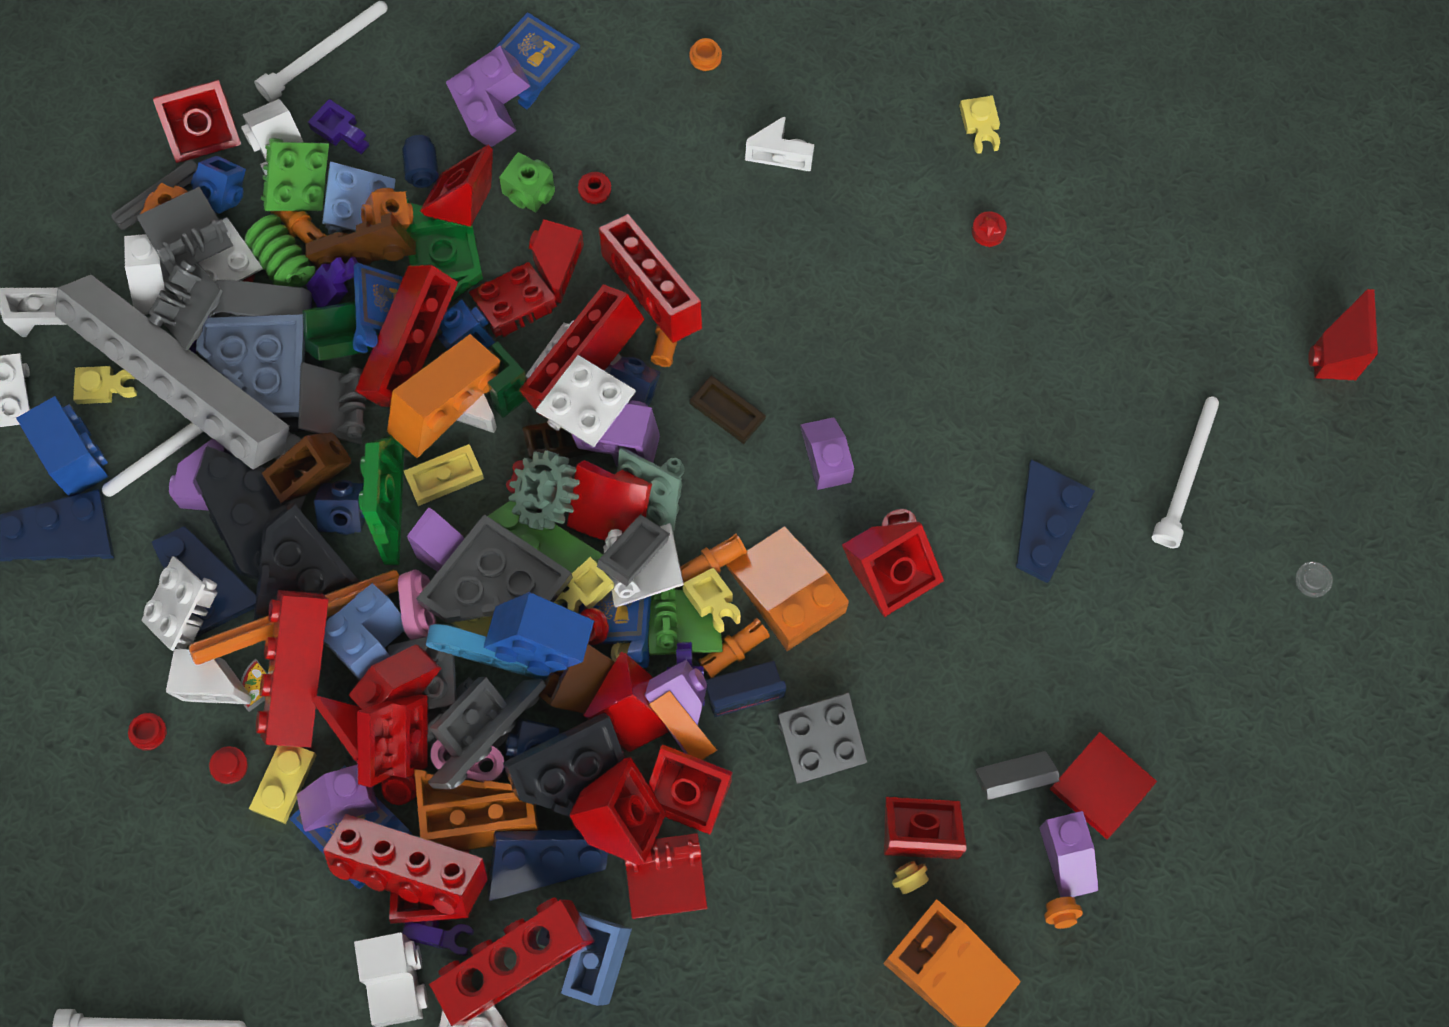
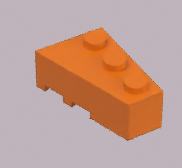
M469 334L393 390L387 432L412 455L418 458L484 393L489 392L488 382L498 375L501 360Z
M414 769L420 838L456 850H470L493 846L495 831H539L536 804L533 805L520 801L515 796L511 784L484 780V783L465 780L454 789H433L428 781L434 775L427 774L426 771Z

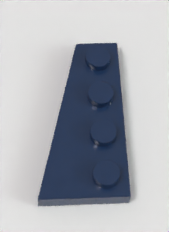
M99 489L0 514V561H12L13 559L47 560L51 558H67L69 560L100 557L101 559L114 558L103 495Z

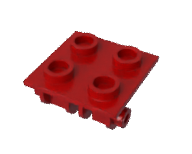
M529 262L517 266L511 271L469 291L470 296L491 324L489 326L495 338L500 335L504 338L518 330L515 320L523 328L525 327L522 319L523 316H526L531 324L534 322L532 314L537 320L547 314H551L552 309L557 307L555 303L556 297Z
M698 833L655 839L645 864L637 865L625 860L632 919L707 909Z

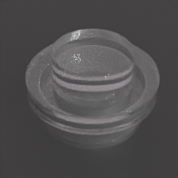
M1308 562L1298 569L1295 581L1298 589L1303 594L1316 598L1325 595L1331 589L1333 578L1329 569L1323 564Z

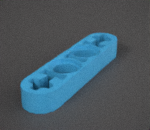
M433 624L429 626L426 646L531 678L546 680L548 677L529 672L527 670L528 666L522 663L506 662L495 657L496 652L484 648L486 636L448 625Z

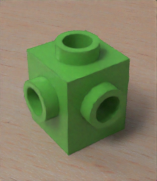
M519 152L499 177L502 194L507 196L517 207L522 209L527 207L535 213L543 203L547 204L551 200L555 192L553 174L550 167L541 160H532Z

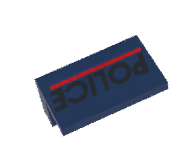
M775 661L706 680V691L714 718L784 698L786 692L785 681L780 680Z

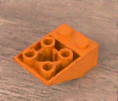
M937 899L883 963L955 1027H985L1021 982L961 919Z

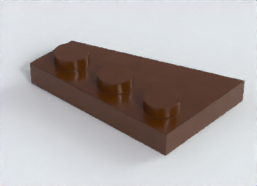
M391 212L381 216V223L370 226V223L363 222L356 225V232L350 234L336 232L306 243V257L318 269L322 264H331L338 257H341L344 264L351 257H355L358 263L369 265L372 261L385 259L397 261L403 259L404 256L416 254V242Z

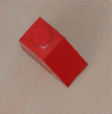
M543 219L539 231L534 230L531 235L529 249L533 252L534 263L545 284L557 299L555 302L562 303L584 246L583 233L581 230Z
M415 644L372 665L350 692L349 696L361 709L389 700L420 695L442 668L421 646Z

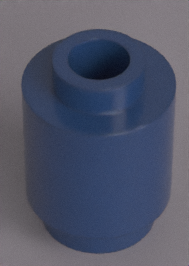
M414 135L407 138L402 148L405 180L417 188L429 187L439 177L435 145L431 143L429 137L424 135Z

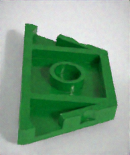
M411 203L413 222L406 231L416 242V254L408 256L410 266L433 265L456 280L458 284L450 300L451 302L483 279L473 225L470 227L424 216L420 212L422 205Z
M392 436L368 442L365 445V456L361 458L360 462L364 486L363 490L359 493V506L384 565H400L404 447Z

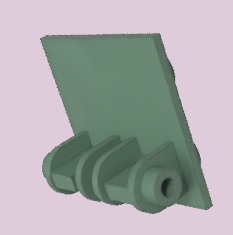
M621 447L619 449L617 472L625 470L652 484L646 518L660 526L670 523L672 531H674L676 516L679 512L678 501L681 497L682 478L680 477L684 474L685 470L681 460L670 458L659 467Z

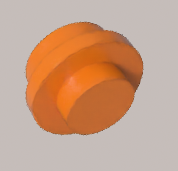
M700 39L690 49V62L699 70H713L721 63V48L712 39Z
M1060 897L1046 904L1047 912L1044 914L1046 923L1054 924L1055 928L1063 929L1077 924V919L1082 916L1083 911L1082 907L1076 904L1074 897Z

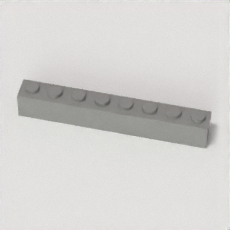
M88 275L58 287L55 316L157 394L159 398L175 408L185 418L202 429L208 436L225 447L236 458L243 461L250 468L255 469L284 453L289 425L191 350H185L174 337L150 322L149 318L93 275Z

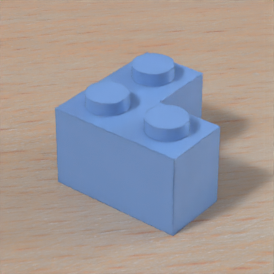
M371 583L339 612L327 620L324 642L341 662L361 680L372 665L391 657L384 648L404 631L401 613L391 600Z
M579 912L594 942L572 955L561 994L596 1006L607 1005L612 997L632 929ZM542 927L537 944L547 946L550 935L548 930Z

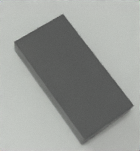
M640 514L601 556L597 567L627 587L667 543L670 533Z
M1046 751L975 769L977 781L988 800L1059 782L1058 769Z

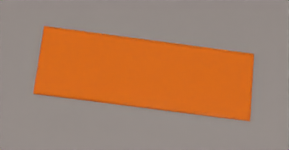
M670 691L649 704L689 755L703 760L717 751Z

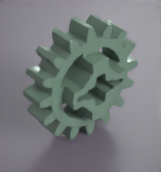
M536 451L533 453V460L529 458L523 459V470L515 469L514 472L518 479L517 481L510 482L509 486L515 488V493L509 496V501L516 502L512 513L520 515V523L538 530H543V528L552 530L555 527V522L565 523V511L573 513L574 509L570 502L579 498L578 494L573 493V488L578 486L580 481L572 478L576 468L568 465V458L550 451H545L544 453ZM548 468H551V469H552L550 472H549V471H545V469H548ZM540 509L543 512L537 513L536 510Z

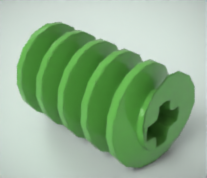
M273 214L261 218L248 230L245 236V243L252 250L255 258L259 260L262 268L266 270L269 279L273 281L274 285L300 288L307 284L315 274V267L308 266L310 261L305 255H302V248L299 245H295V238L288 234L287 227L281 224L282 221L278 215Z

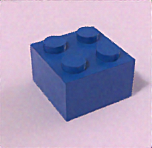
M54 396L16 417L48 474L69 497L78 495L109 477L103 468L108 463L106 457L98 445L94 444L90 437L92 436L91 432L70 404L63 406Z
M528 592L495 606L484 648L496 652L495 657L502 661L519 662L528 666L527 670L533 674L548 676L550 673L566 670L568 667L583 662L594 620Z

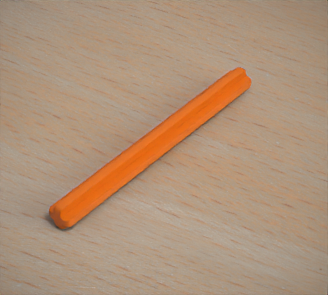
M391 570L326 594L325 596L329 599L327 617L339 612L371 583L385 595L398 591V572ZM268 615L192 643L189 646L191 658L196 665L264 641L267 637L273 636L274 622H269Z

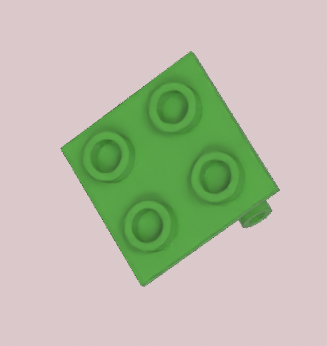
M269 138V144H265V149H267L266 161L268 164L263 166V169L267 170V175L262 177L263 180L267 181L264 182L263 195H261V200L264 201V210L322 211L329 144L283 142V139Z
M673 588L651 596L648 632L649 655L676 654L677 642H692V653L723 652L722 634L713 627V615L709 613L701 617L683 590H675Z

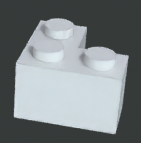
M280 99L243 114L246 125L241 126L245 137L254 152L258 150L262 152L265 161L267 155L265 144H269V138L283 139V142H303L289 110ZM267 161L260 164L265 175H267V170H264L263 166L268 164Z
M402 932L354 942L359 980L367 988L372 1025L384 1027L422 1019V1009L428 1008V997L425 984L418 985L416 970L422 969V957L419 946H415L414 941L408 939Z

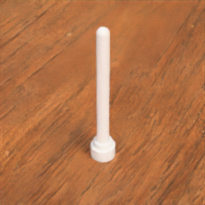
M384 1L376 2L277 74L272 72L268 75L265 73L254 81L259 93L269 103L282 96L281 91L285 89V84L387 11V4Z
M1208 397L1205 400L1167 516L1162 518L1161 522H1158L1152 535V540L1155 543L1169 548H1178L1184 534V531L1181 529L1182 524L1180 520L1219 406V401L1216 397Z
M193 422L105 483L102 487L103 494L108 497L115 495L204 431Z
M57 1009L53 1020V1027H246L243 1021L89 1018L84 1017L83 1013H77L75 1009Z

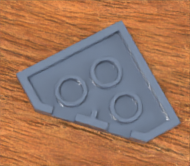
M303 314L207 318L203 324L202 333L196 342V351L199 356L278 418L299 417L300 365L302 362L305 363Z

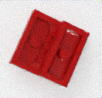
M586 460L576 465L574 479L579 480L580 484L573 488V493L578 494L579 498L571 500L570 505L574 511L573 513L569 512L568 527L589 536L605 540L608 537V532L611 530L619 529L623 534L640 514L646 518L651 483L625 470L612 474Z
M420 694L397 698L357 711L358 785L372 787L391 776L407 778L415 774L414 769L423 770L428 767L427 695Z
M1099 732L1059 777V782L1054 783L1050 790L1075 812L1083 811L1086 822L1104 838L1108 839L1156 784L1157 780L1105 735Z

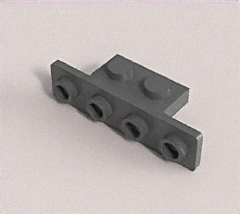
M478 677L430 727V730L451 755V758L428 781L433 789H454L462 784L467 778L466 772L476 762L483 760L489 755L492 750L491 745L500 736L507 734L513 729L516 724V718L524 710L531 708L539 700L538 695L546 687L543 680H523L504 700L487 677Z

